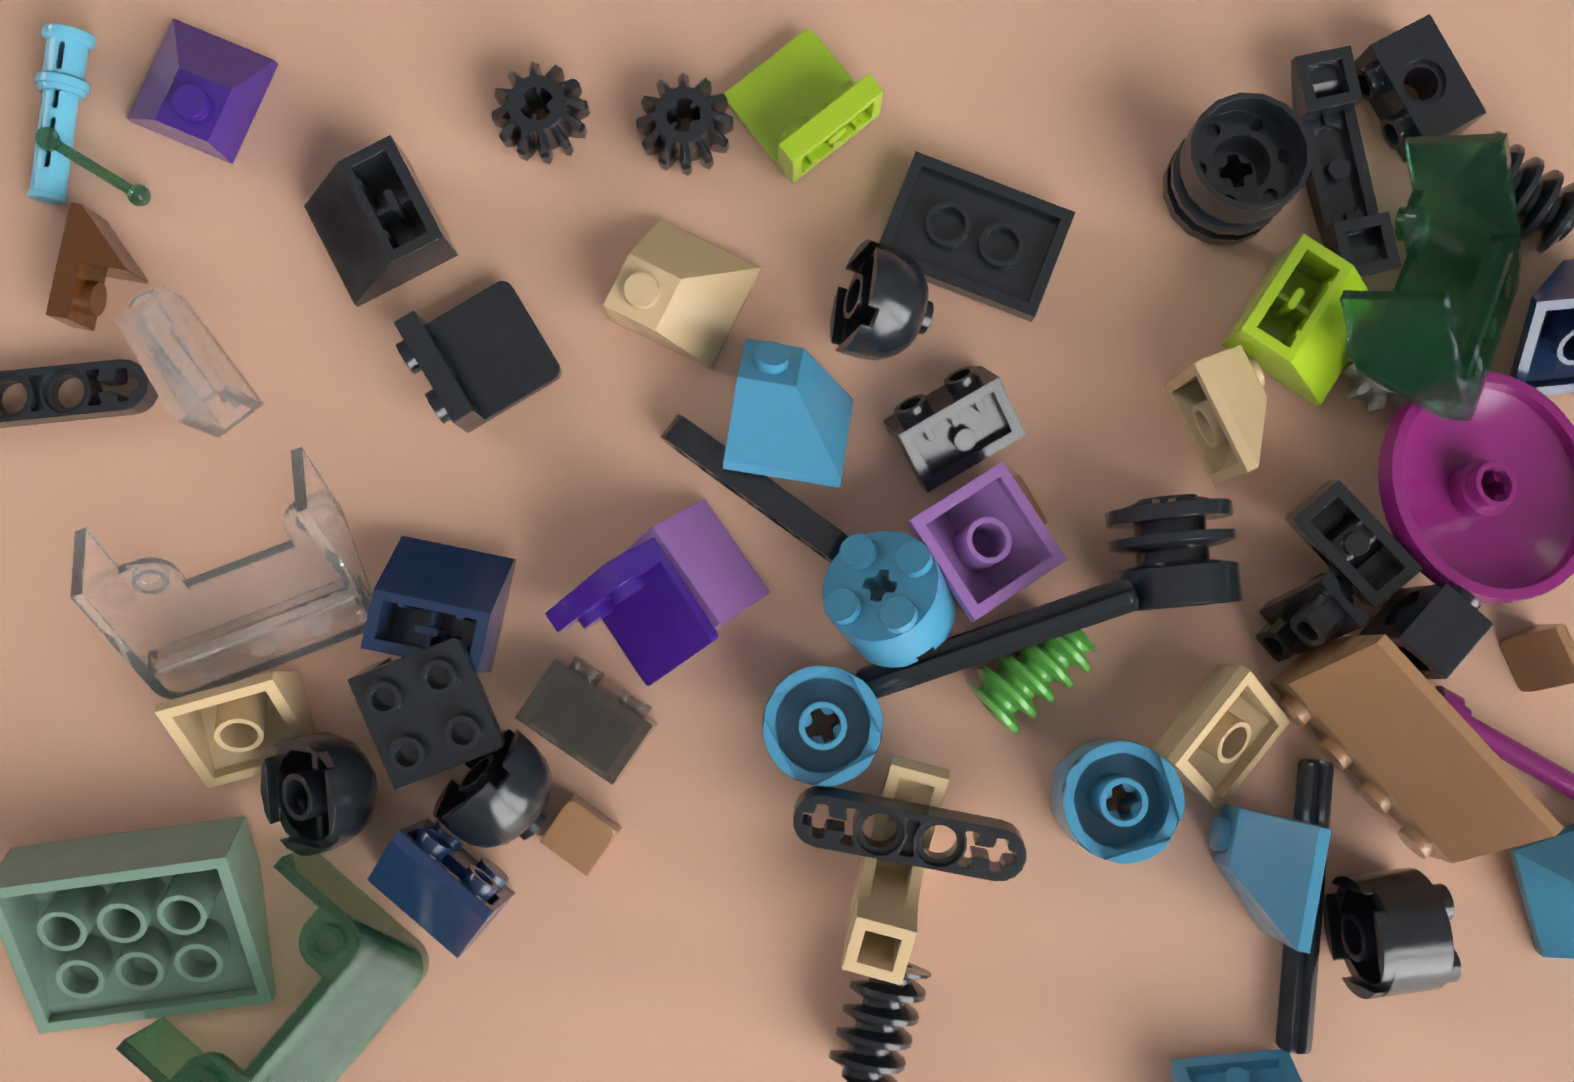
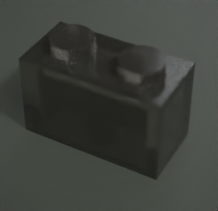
M575 656L571 663L565 659L555 658L515 718L613 785L620 780L658 724L647 716L652 706L623 688L618 696L599 683L604 674L578 656Z

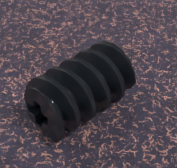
M1495 131L1476 149L1458 173L1455 182L1459 180L1465 182L1459 199L1466 202L1479 192L1485 196L1478 211L1480 214L1485 215L1500 205L1503 207V211L1497 225L1504 228L1515 219H1521L1522 224L1516 238L1524 240L1534 232L1539 231L1542 234L1535 250L1543 253L1565 238L1574 228V182L1562 187L1564 174L1559 170H1551L1542 175L1545 165L1544 160L1539 157H1533L1522 163L1525 148L1519 144H1514L1502 151L1505 143V134Z
M908 962L901 985L869 977V980L850 981L849 987L863 997L862 1004L843 1005V1012L856 1020L855 1027H837L835 1033L850 1045L848 1050H830L829 1058L843 1067L842 1077L846 1081L898 1082L891 1074L902 1072L906 1065L905 1058L898 1050H906L912 1044V1035L903 1027L914 1026L919 1020L918 1011L909 1003H919L926 996L925 989L914 979H927L931 977L929 971Z

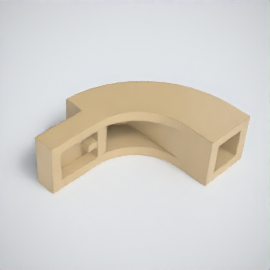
M892 755L880 796L941 808L950 780L949 769ZM885 814L872 815L867 837L874 841H885L891 838L897 829L896 822ZM935 826L928 828L921 839L922 844L928 850ZM862 856L847 924L841 970L898 985L902 984L917 935L918 902L924 868Z

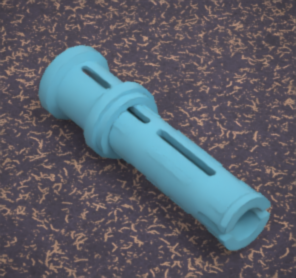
M52 23L44 24L41 27V37L46 39L42 71L35 73L34 83L37 85V90L42 93L35 138L30 188L27 191V197L45 203L66 205L79 101H85L86 96L90 94V84L85 82L89 50L96 49L97 39L94 35L84 30Z

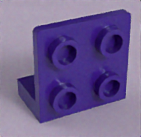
M654 537L606 562L545 613L557 633L578 621L583 629H587L602 619L647 686L652 685L718 639V632Z

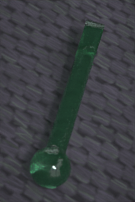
M42 127L36 131L35 141L41 150L45 152L57 151L127 194L129 202L135 206H144L150 202L151 193L146 186L130 184L61 141L55 129Z

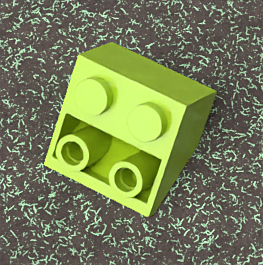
M1303 233L1280 253L1221 345L1227 349L1242 345L1246 355L1255 358L1265 374L1317 407L1324 401L1381 310L1354 265Z

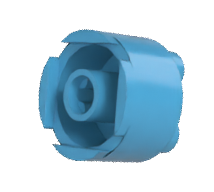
M879 531L867 535L857 533L847 537L842 542L839 553L830 564L824 578L822 593L823 607L826 615L848 643L865 660L873 664L893 668L904 667L918 662L916 657L924 654L932 647L936 650L946 640L953 627L956 615L954 595L947 586L945 578L928 547L908 534L897 531Z
M809 666L788 675L772 692L763 715V737L766 748L775 764L790 777L810 785L836 786L857 777L870 765L882 737V711L873 691L862 679L853 673L834 666ZM818 708L825 715L835 712L838 721L831 726L834 735L826 740H823L819 733L809 736L805 730L812 723L810 713Z
M1098 738L1085 742L1073 749L1055 768L1051 789V802L1055 818L1063 832L1074 843L1088 852L1108 861L1130 864L1154 857L1163 851L1172 840L1170 838L1178 822L1182 820L1185 809L1184 791L1180 778L1173 766L1149 747L1123 739ZM1113 787L1126 791V797L1118 801L1119 811L1106 806V799L1112 797Z

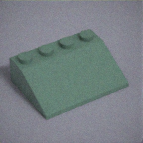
M245 816L11 847L0 863V937L39 1034L273 1002L275 986L261 867Z

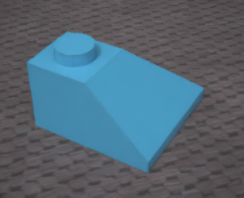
M746 338L736 381L723 469L840 488L853 399L804 348L773 341L766 342Z
M1225 804L1222 807L1221 816L1216 815L1210 827L1209 847L1214 851L1213 862L1259 930L1296 951L1310 954L1331 829L1292 817Z
M1573 824L1564 827L1554 837L1509 848L1535 948L1542 957L1574 959Z

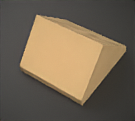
M1217 665L1151 749L1173 766L1180 781L1211 807L1220 811L1290 721L1251 670L1242 665Z
M272 671L156 704L154 712L207 789L261 774L265 758L276 755L279 747H273V745L278 740L316 733L300 671Z

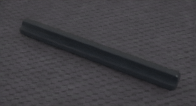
M1121 577L948 637L936 650L932 647L924 654L916 657L918 662L908 666L891 668L871 664L860 668L856 676L869 686L878 699L1134 612L1139 608L1137 593L1129 578Z
M1308 758L1299 761L1294 807L1295 819L1329 829L1334 766L1331 762ZM1327 858L1310 954L1296 951L1283 943L1275 1042L1277 1047L1293 1054H1308L1312 1050Z

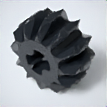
M532 61L529 67V76L523 79L519 73L510 70L508 78L513 88H495L494 96L501 107L493 110L491 113L495 126L502 128L499 137L504 146L508 148L517 146L519 157L526 161L538 150L542 161L549 165L553 159V149L559 147L562 153L571 156L574 150L569 137L586 138L587 129L580 120L588 117L590 114L587 101L579 98L582 93L580 83L574 78L564 81L565 75L563 70L556 64L543 76L539 64ZM544 108L545 113L548 114L550 112V114L539 120L534 111Z
M682 72L678 78L679 87L671 89L667 82L660 79L657 83L660 98L643 95L641 105L647 115L639 117L636 120L638 132L646 136L642 146L647 155L659 154V165L665 171L671 168L677 160H680L682 173L688 176L692 173V161L699 159L702 166L706 169H711L714 165L711 151L726 153L728 151L729 140L724 134L734 129L733 117L724 113L728 108V100L723 93L711 95V82L706 77L695 88H691L688 75ZM681 119H692L689 131H678V128L681 126Z

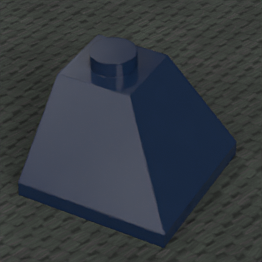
M1574 259L1563 260L1532 295L1510 372L1511 377L1531 385L1545 396L1574 393Z

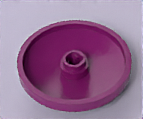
M1471 371L1454 374L1428 385L1411 396L1396 412L1385 432L1378 461V485L1382 508L1394 538L1423 568L1420 572L1435 584L1459 585L1474 595L1480 603L1505 604L1530 599L1552 591L1564 583L1574 573V426L1554 402L1531 385L1511 376L1495 372Z

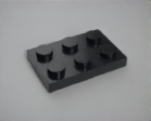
M915 151L879 243L893 247L911 256L922 268L926 282L1032 322L1040 306L1075 212Z

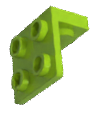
M805 29L726 91L724 95L728 100V107L789 181L794 184L880 116L884 90L869 73L856 83L812 29Z

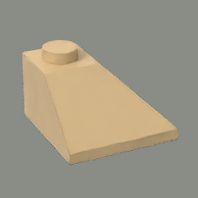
M659 219L629 253L603 307L612 322L712 370L761 272V267Z
M1242 345L1194 362L1164 384L1214 486L1259 467L1267 395L1263 389L1265 377L1258 362L1252 356L1246 355Z

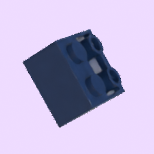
M401 536L374 587L360 648L404 657L452 637L460 636L465 643L476 672H492L516 559Z
M427 818L396 833L367 880L458 958L475 942L515 893L506 886L509 878L501 868L484 857L478 862L461 847L464 843L463 840L451 833L439 820L433 823Z

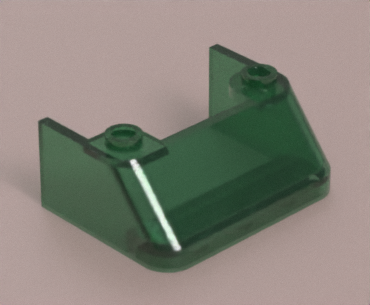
M1508 133L1407 137L1404 146L1412 193L1407 206L1398 209L1395 220L1397 241H1404L1407 257L1393 291L1343 290L1340 302L1348 333L1346 357L1349 362L1355 363L1359 374L1442 420L1470 421L1475 414L1519 286L1522 270V246Z
M293 852L281 857L273 868L318 906L300 931L299 950L304 961L322 979L249 1065L243 1070L225 1054L214 1051L203 1052L165 1017L125 1038L116 1049L152 1082H338L426 977L429 968V957L426 948L415 936L321 854L300 856Z

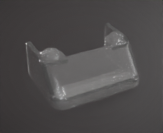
M303 447L291 450L295 501L287 507L284 513L285 531L291 540L186 579L173 563L156 557L139 558L118 566L87 527L75 531L70 598L157 695L167 699H175L233 683L364 633L373 593L343 509Z

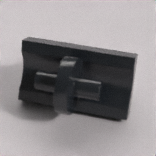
M1329 571L1321 573L1308 580L1305 584L1269 601L1259 611L1268 623L1256 635V639L1274 660L1281 662L1290 658L1294 653L1299 655L1362 628L1371 616L1364 608L1353 605L1354 591L1352 586L1338 575Z

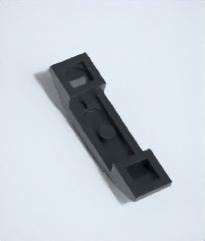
M1351 45L1294 57L1291 60L1293 111L1303 120L1313 142V167L1305 184L1323 243L1326 248L1354 265L1360 277L1397 270L1402 266L1389 211L1383 213L1378 211L1355 107L1363 101Z

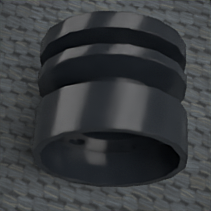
M1239 92L1214 102L1199 116L1188 132L1187 137L1173 153L1164 172L1163 198L1172 219L1188 235L1208 244L1234 245L1256 236L1304 187L1313 167V142L1303 120L1286 103L1261 93Z
M1196 494L1168 495L1138 500L1136 503L1125 508L1105 513L1107 528H1134L1135 537L1108 542V546L1111 552L1137 555L1138 566L1111 574L1112 580L1128 577L1132 582L1139 602V608L1136 611L1243 601L1239 562L1226 559H1210L1209 547L1236 539L1235 529H1207L1206 524L1208 520L1232 516V500L1223 498L1212 499Z

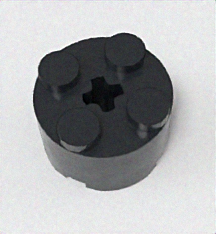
M1410 867L1338 876L1332 881L1333 884L1339 887L1337 893L1326 894L1325 934L1333 961L1344 959L1352 975L1342 977L1352 993L1362 999H1372L1442 988L1446 983L1457 982L1460 979L1461 962L1454 949L1452 929L1449 921L1454 916L1455 906L1452 895L1445 885L1441 883L1432 884L1422 872Z

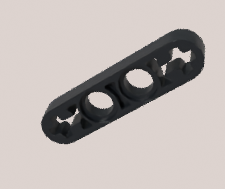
M125 359L0 371V428L140 414L146 412L155 404L160 388L158 379L150 369ZM128 376L139 381V389L131 390L129 392V399L116 392H103L101 383L107 386L124 385L128 381ZM79 378L84 385V397L76 406L65 408L59 400V389L68 379ZM21 383L27 391V402L20 411L9 414L3 408V394L11 385Z
M677 414L660 438L675 451L828 562L832 563L839 553L842 542L849 537L767 476L723 469L726 447L685 417Z
M813 786L806 789L798 796L794 805L793 827L797 836L804 843L817 848L990 881H1007L1016 877L1023 870L1027 860V850L1020 831L1012 823L1002 819L826 786ZM817 804H824L829 806L828 812L830 817L847 821V808L856 809L853 816V835L844 834L845 821L826 819L823 828H816L812 826V817L804 813H814L817 809ZM874 814H885L896 822L897 829L891 838L885 841H874L864 834L862 830L864 821ZM944 825L955 832L956 840L949 850L932 852L922 844L921 839L924 832L932 826ZM966 832H973L975 845L987 848L994 847L997 839H1005L1008 850L1012 853H1002L999 861H990L988 850L970 846L971 857H964L967 850Z

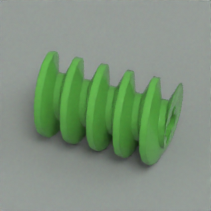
M1078 630L1016 651V658L1010 654L995 658L994 661L999 671L998 673L981 665L976 669V675L981 687L978 688L966 681V684L988 712L1003 727L1017 734L1020 728L1014 713L1019 710L1033 719L1036 718L1038 713L1032 698L1037 695L1051 704L1055 702L1056 698L1050 683L1055 680L1070 689L1074 686L1068 668L1073 665L1088 674L1092 668L1085 653L1089 650L1096 651L1086 634L1082 630Z

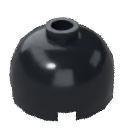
M867 239L861 243L850 257L845 268L855 272L848 289L838 286L834 298L830 320V339L832 344L839 345L836 349L839 353L860 359L881 360L899 354L910 346L917 334H924L927 331L933 317L934 305L932 301L928 300L929 288L922 268L911 256Z
M511 729L502 732L505 744L500 750L466 762L465 765L471 770L463 778L460 786L451 779L435 803L434 817L451 833L470 845L482 848L508 844L518 836L522 840H526L541 828L547 818V813L543 809L550 798L552 775L545 757L518 729H516L515 733Z
M329 732L310 733L278 740L273 745V747H279L276 755L265 758L263 762L260 791L264 811L269 823L281 822L284 831L289 835V837L280 839V841L287 849L300 856H311L336 849L352 840L368 824L375 808L377 781L374 769L368 758L354 742Z

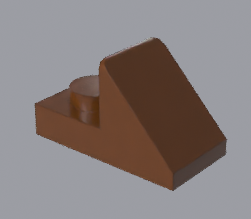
M70 202L46 315L70 327L94 331L97 316L103 313L107 302V290L104 285L106 277L148 284V280L109 223L82 204Z

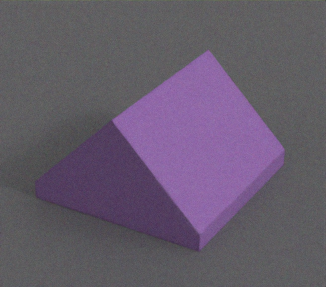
M1003 461L906 522L917 540L923 542L928 547L945 578L947 586L971 623L1068 560Z
M705 499L652 526L623 552L625 553L654 537L716 630L770 593Z

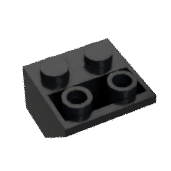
M391 135L338 161L304 205L354 305L357 307L458 256L408 157Z

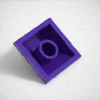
M173 18L127 119L141 127L233 164L278 67V63L271 58Z

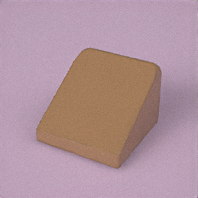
M1563 623L1533 625L1503 638L1499 642L1500 649L1518 688L1522 692H1534L1574 683V642L1567 626Z
M574 794L563 806L540 842L587 876L622 827L583 798Z

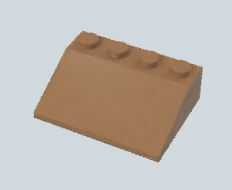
M1386 634L1338 637L1303 652L1270 682V685L1282 696L1277 700L1282 711L1299 726L1303 727L1307 724L1321 739L1317 747L1325 758L1340 770L1349 769L1361 783L1357 788L1361 797L1377 812L1383 815L1388 812L1402 827L1397 832L1399 838L1410 850L1423 859L1430 856L1446 862L1456 863L1554 837L1564 828Z

